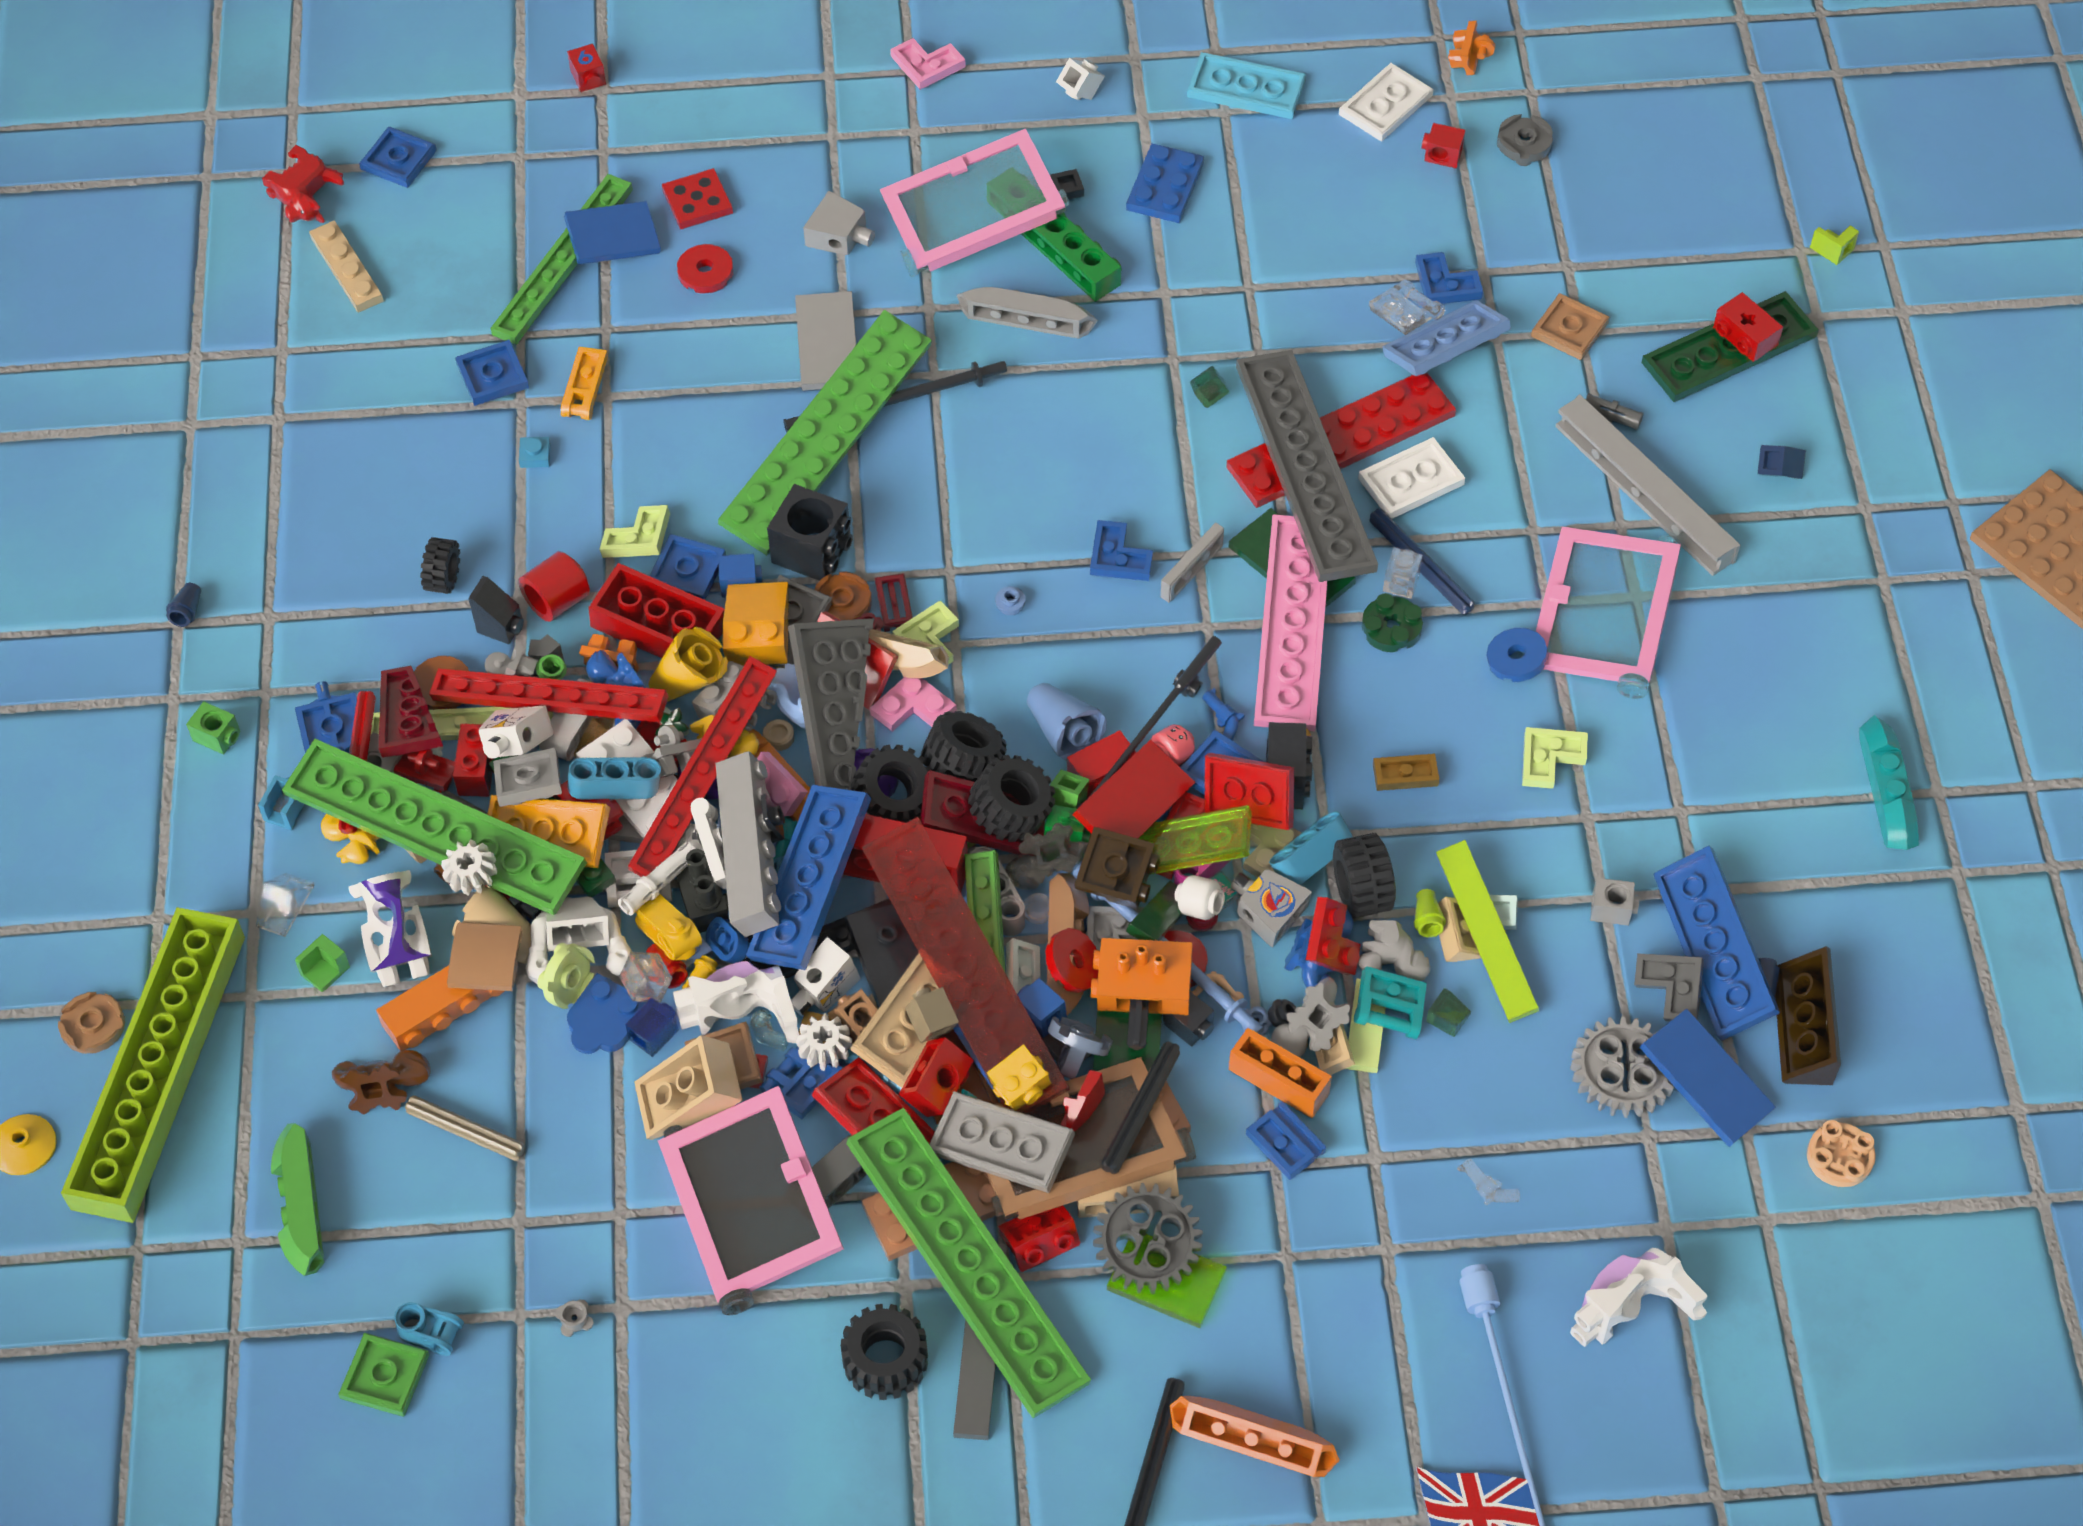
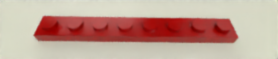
M749 656L627 867L629 871L641 877L647 876L674 853L693 820L691 803L697 798L705 799L717 778L716 763L728 759L775 678L777 670Z
M438 668L429 693L433 701L505 708L545 705L547 712L661 722L669 697L665 689Z

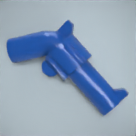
M1213 688L1207 691L1202 696V699L1216 712L1217 725L1219 727L1225 726L1222 735L1233 741L1239 721L1245 718V715L1237 713L1229 704L1225 705L1216 696V689Z

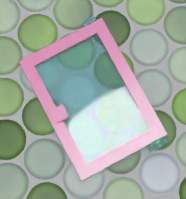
M1026 128L880 189L881 195L907 249L900 251V254L910 277H914L926 269H929L931 272L1057 219V214L1067 211L1066 206L1070 205L1064 189L1058 191Z
M1562 527L1536 632L1544 638L1548 649V660H1546L1543 670L1617 681V690L1623 696L1632 699L1645 697L1648 693L1654 671L1681 544H1676L1675 539L1667 535L1660 536L1658 541Z

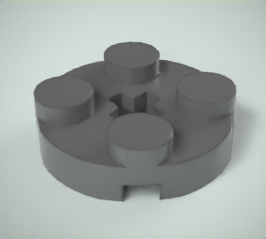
M1522 114L1513 115L1505 119L1500 125L1497 137V147L1506 157L1515 160L1520 166H1528L1532 162L1547 156L1553 142L1551 126L1538 116L1531 115L1530 118H1521ZM1520 136L1523 138L1530 137V140H1522L1520 139Z

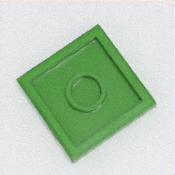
M364 1333L338 1395L342 1400L404 1417L430 1354L425 1349Z

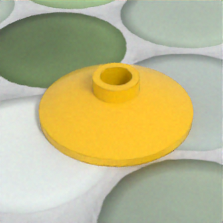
M33 1114L14 1116L0 1125V1170L10 1175H26L46 1165L53 1156L57 1144L56 1133L52 1125L46 1119ZM25 1137L22 1142H15L17 1139Z

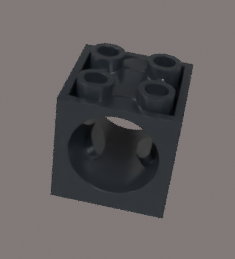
M794 484L767 527L771 563L818 581L830 575V573H835L840 562V556L843 551L849 550L853 541V535L850 533L851 517H849L848 503Z

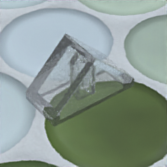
M288 873L264 882L256 926L286 937L314 888V882Z

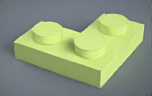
M668 505L640 506L634 527L605 529L599 549L602 558L660 555L670 517Z
M940 600L893 630L892 634L943 646L949 656V665L954 662L953 654L939 639L959 627V619Z
M1526 727L1524 733L1522 786L1553 789L1555 783V763L1586 765L1588 733Z

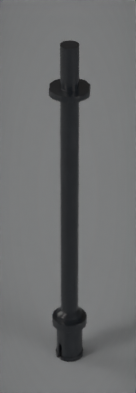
M974 361L971 363V370L895 391L883 407L973 381L978 387H982L983 378L1007 372L1006 363L1001 361L979 368L977 362ZM799 416L783 419L786 433Z

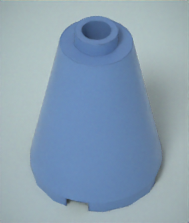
M1041 683L1030 690L1027 697V705L1054 752L1063 760L1067 761L1068 756L1103 739L1107 720L1098 708L1048 683Z

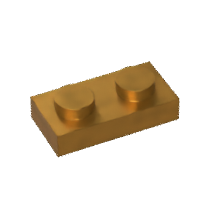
M1435 754L1373 758V771L1377 791L1439 786Z

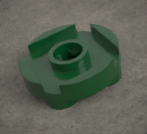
M1387 593L1380 594L1364 610L1361 625L1362 631L1366 634V640L1369 644L1378 650L1397 652L1398 648L1406 646L1408 649L1414 646L1421 636L1423 625L1422 610L1419 606L1414 605L1405 598L1392 596ZM1394 620L1400 626L1394 625L1392 628L1387 627V621Z

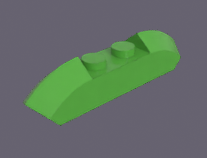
M296 1123L286 1125L275 1144L271 1159V1174L282 1176L277 1178L280 1196H285L286 1206L281 1207L284 1228L278 1233L280 1246L290 1264L299 1273L307 1276L317 1273L325 1262L311 1143L305 1129Z

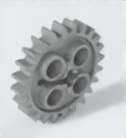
M1624 1016L1621 1017L1619 1024H1615L1614 1020L1609 1017L1606 1027L1597 1021L1594 1031L1586 1028L1584 1038H1578L1577 1048L1573 1049L1571 1058L1574 1060H1572L1570 1070L1576 1071L1573 1075V1082H1581L1578 1093L1589 1092L1588 1104L1595 1100L1599 1101L1598 1110L1601 1111L1608 1106L1610 1107L1611 1116H1614L1617 1109L1622 1110L1624 1118H1628L1630 1110H1634L1636 1115L1641 1117L1643 1107L1653 1113L1656 1106L1655 1103L1663 1106L1666 1096L1670 1097L1674 1089L1672 1083L1646 1055L1642 1056L1634 1052V1050H1641L1639 1047L1654 1035L1649 1032L1651 1028L1650 1023L1641 1028L1639 1027L1638 1018H1635L1632 1025L1627 1024ZM1621 1042L1626 1043L1625 1069L1628 1071L1626 1078L1628 1092L1623 1090L1624 1065L1621 1063L1623 1055ZM1601 1049H1608L1614 1054H1605ZM1603 1078L1612 1079L1615 1083H1606L1603 1081ZM1636 1079H1642L1648 1085L1639 1084L1636 1082Z

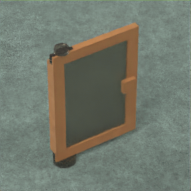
M1141 1057L1096 1071L1102 1073L1105 1095L1089 1119L1075 1131V1136L1049 1193L987 1173L996 1195L991 1197L996 1217L1004 1214L1006 1220L1016 1216L1019 1219H1023L1173 1170L1175 1164L1196 1159L1195 1148L1187 1128L1174 1130L1158 1095L1119 1172L1111 1174L1102 1169L1101 1161L1148 1074ZM1087 1074L1046 1087L1042 1090L1043 1094L1037 1101L1030 1105L1025 1103L1016 1111L1060 1125L1066 1114L1065 1107L1063 1106L1064 1097L1077 1099ZM1005 1101L995 1104L1013 1110L1005 1104Z

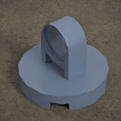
M1053 1017L1048 1032L1059 1041L1065 1043L1057 1062L1056 1074L1074 1079L1086 1052L1106 1056L1110 1051L1113 1040L1106 1034H1103L1102 1039H1100L1093 1033L1095 1028L1079 1021L1062 1017L1059 1023V1019Z

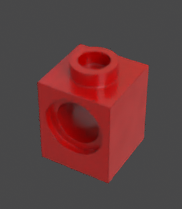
M1433 123L1430 134L1425 133L1421 149L1426 150L1425 162L1457 168L1463 150L1466 130Z

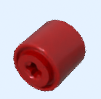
M561 551L556 552L518 579L520 591L528 605L540 618L547 622H551L590 594L587 576L581 566L572 557Z

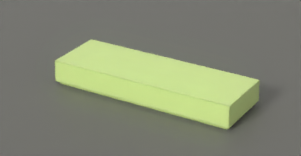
M1356 978L1348 1039L1355 1065L1346 1069L1377 1073L1383 1027L1370 1023L1361 1025L1354 1022L1361 979ZM1371 1004V1011L1385 1014V1007Z

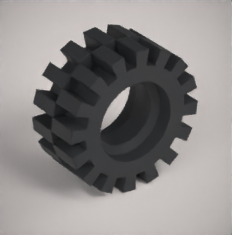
M431 537L425 546L426 552L422 556L424 560L421 563V585L425 591L450 594L455 587L454 582H457L458 578L456 575L460 569L458 568L460 563L459 543L456 540Z

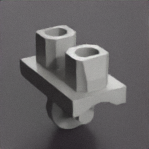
M516 643L511 659L504 653L494 652L488 655L484 667L487 673L532 677L538 660L522 655L525 646Z
M671 724L664 725L659 729L658 736L654 738V743L661 747L657 748L655 753L646 754L641 757L656 760L661 766L660 778L668 777L678 772L675 758H677L681 772H683L702 738L680 743L684 739V734L681 731L678 732Z

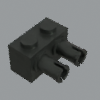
M693 849L686 855L688 866L676 877L687 916L695 924L699 933L707 931L709 924L716 917L729 920L727 893L722 894L720 886L714 882L705 852L701 849Z

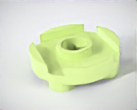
M560 943L556 946L554 955L547 964L545 971L538 978V987L543 989L544 997L550 1004L562 1009H568V1005L574 1004L594 978V973L590 972V962L595 964V961L589 949L574 943Z

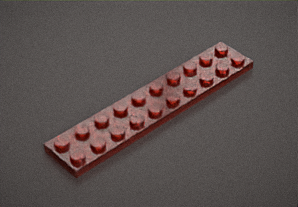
M917 817L861 847L937 987L944 988L959 1021L958 1025L988 1080L990 1081L987 1072L1024 1044L1032 1055L1038 1056L1042 1060L1043 1069L1049 1072L1048 1076L1051 1084L1042 1090L1043 1094L1037 1101L1030 1105L1025 1103L1016 1111L1027 1114L1069 1091V1086L920 819ZM999 1097V1100L1001 1101L1003 1107L1013 1110L1010 1106H1007L1005 1104V1100L1003 1098Z

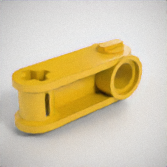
M660 893L654 900L647 901L636 911L635 923L637 927L659 946L669 959L687 960L696 953L697 947L702 944L700 933L691 919L685 917Z

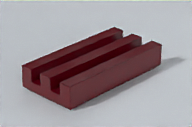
M902 573L875 577L884 632H889L890 628L896 627L897 629L913 618L905 575ZM894 582H899L906 617L900 618ZM887 583L894 619L888 618L882 584Z

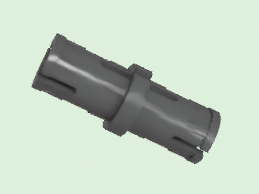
M1588 393L1586 400L1610 423L1614 421L1638 430L1644 413L1624 407L1617 400L1611 402ZM1601 407L1607 408V409L1612 410V411H1614V412H1611V411L1602 409Z

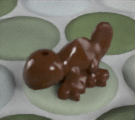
M403 1050L395 1055L391 1063L376 1060L357 1066L350 1061L341 1062L333 1068L331 1075L339 1087L355 1093L348 1108L352 1111H359L361 1114H367L370 1109L375 1108L377 1105L383 1108L390 1106L394 1110H399L401 1103L407 1100V1093L404 1090L397 1089L395 1084L404 1086L422 1084L430 1077L431 1069L429 1061L421 1053L414 1050Z

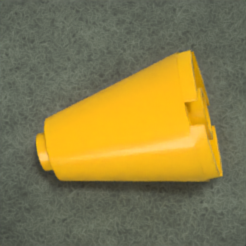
M702 628L682 629L675 636L650 677L649 688L665 689L669 696L667 702L717 682L727 671L728 664L727 656L723 658L719 650L722 648L721 643L710 632Z

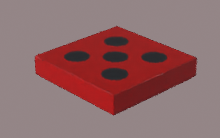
M714 168L662 184V191L680 230L733 214L732 205Z

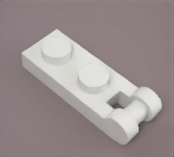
M697 798L691 803V812L714 882L722 889H727L722 830L720 827L717 828L715 824L719 814L717 809L706 799Z

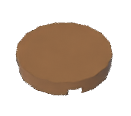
M87 992L74 997L64 1006L60 1021H58V1029L64 1043L72 1050L83 1054L98 1053L108 1049L118 1041L125 1026V1016L119 1002L111 995L105 993L104 995L96 994V992Z

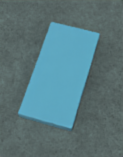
M1201 52L1187 90V97L1293 119L1306 81V74Z

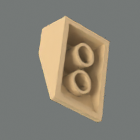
M700 1035L634 1081L646 1138L649 1140L689 1127L742 1101L729 1043Z

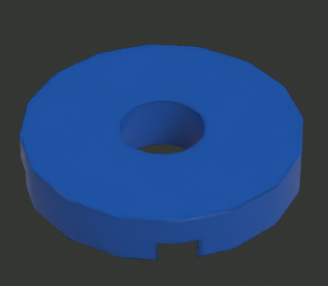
M1512 628L1501 632L1493 638L1488 645L1486 656L1490 671L1497 678L1502 680L1504 678L1511 679L1512 682H1522L1532 679L1541 673L1545 667L1546 660H1548V649L1544 638L1538 632L1528 628ZM1515 652L1525 653L1523 657L1518 659L1510 657Z

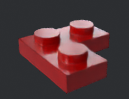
M1317 897L1306 960L1345 975H1355L1361 944L1341 937L1346 919L1347 905L1327 897Z

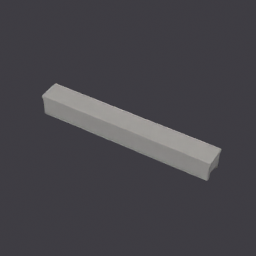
M1579 394L1574 400L1559 409L1558 413L1562 416V420L1556 423V428L1678 544H1681V547L1712 576L1736 562L1740 544L1585 398Z

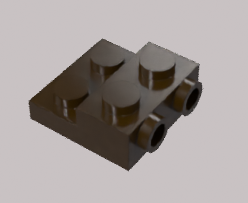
M1094 827L1074 884L1075 889L1102 896L1109 902L1138 910L1140 902L1146 903L1150 894L1151 885L1146 884L1149 874H1155L1160 864L1161 856L1156 854L1155 843Z

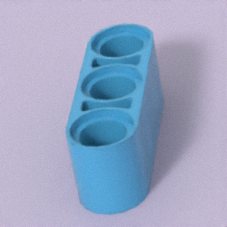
M647 757L577 758L569 765L567 789L569 794L576 799H648L656 796L659 791L661 766L656 760Z
M1331 812L1320 818L1270 859L1269 863L1275 873L1301 885L1333 860V850L1337 840L1351 838L1353 835L1340 812Z

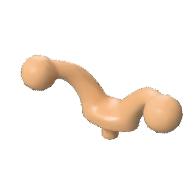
M1215 971L1206 974L1213 982L1227 991L1235 1002L1244 998L1243 993L1235 991L1222 974H1218ZM1198 985L1194 991L1190 992L1198 996L1203 989Z

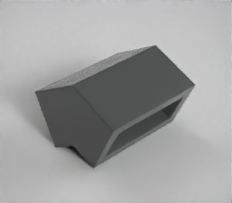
M548 634L541 640L531 639L528 657L539 661L542 657L553 654L559 656L564 661L561 645ZM535 667L533 676H537V677H538V675H537V673H536V667Z

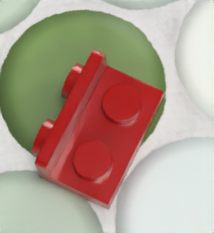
M1063 1205L1023 1219L1016 1217L998 1226L1000 1235L1013 1252L1017 1267L1021 1272L1029 1270L1080 1245L1075 1221Z

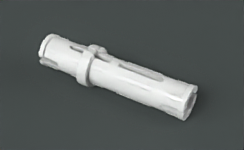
M683 843L677 851L664 860L650 874L640 877L633 889L618 900L622 911L632 916L647 901L654 900L659 896V891L688 866L686 855L689 851L696 848L690 843Z

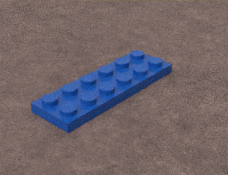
M818 785L811 786L777 874L776 895L781 904V910L778 912L779 925L753 935L746 956L751 961L800 970L807 969L869 807L871 797L867 793Z
M1708 845L1653 873L1685 956L1702 957L1704 960L1701 997L1717 1037L1723 1041L1779 1014V1008L1714 849Z

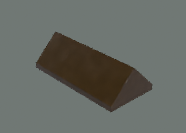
M1825 946L1777 965L1780 968L1775 1001L1780 1011L1777 1014L1781 1076L1782 1082L1785 1084L1833 1085L1841 1065L1831 950Z

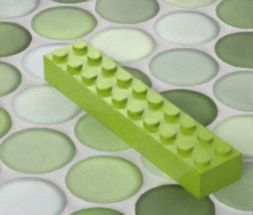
M176 907L61 1191L70 1210L134 1223L245 940L238 919Z

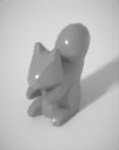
M1371 920L1369 922L1370 929H1368V934L1374 937V941L1362 943L1363 947L1361 950L1365 953L1359 956L1358 965L1363 970L1368 966L1382 970V965L1394 964L1397 975L1423 981L1430 973L1429 959L1424 956L1422 951L1414 950L1413 941L1402 929V925L1397 921Z

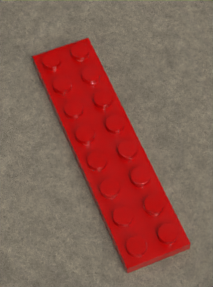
M1425 373L1418 376L1411 375L1320 417L1339 468L1343 469L1455 417L1456 408L1431 376ZM1265 443L1227 460L1226 468L1256 508L1285 495Z

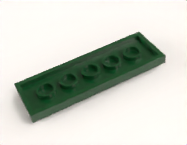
M1784 291L1757 304L1782 325L1783 330L1779 345L1755 362L1746 355L1741 354L1725 337L1720 336L1716 329L1713 328L1714 324H1711L1643 355L1641 363L1670 399L1676 402L1816 338L1819 329L1790 295Z

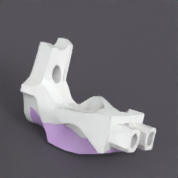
M748 961L734 963L718 969L706 979L691 976L688 978V988L673 992L677 1007L676 1012L682 1030L699 1025L701 1035H705L718 1019H740L747 1016L756 1007L761 1006L775 1014L787 1042L796 1043V1038L799 1035L797 1018L785 978L778 965L759 969Z
M1650 1248L1637 1258L1622 1255L1608 1264L1598 1274L1590 1290L1585 1294L1582 1308L1575 1313L1574 1319L1577 1324L1571 1328L1570 1333L1584 1347L1595 1338L1602 1345L1605 1344L1613 1336L1614 1325L1638 1317L1641 1299L1647 1294L1668 1297L1692 1320H1701L1707 1314L1702 1303L1707 1300L1708 1296L1687 1275L1681 1261L1677 1257L1673 1258L1657 1248Z

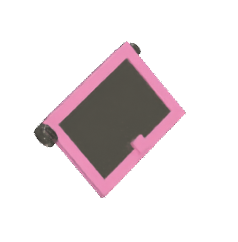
M779 1086L687 1128L682 1129L680 1125L671 1126L663 1132L664 1138L658 1140L716 1300L724 1315H736L749 1309L754 1304L752 1291L844 1250Z

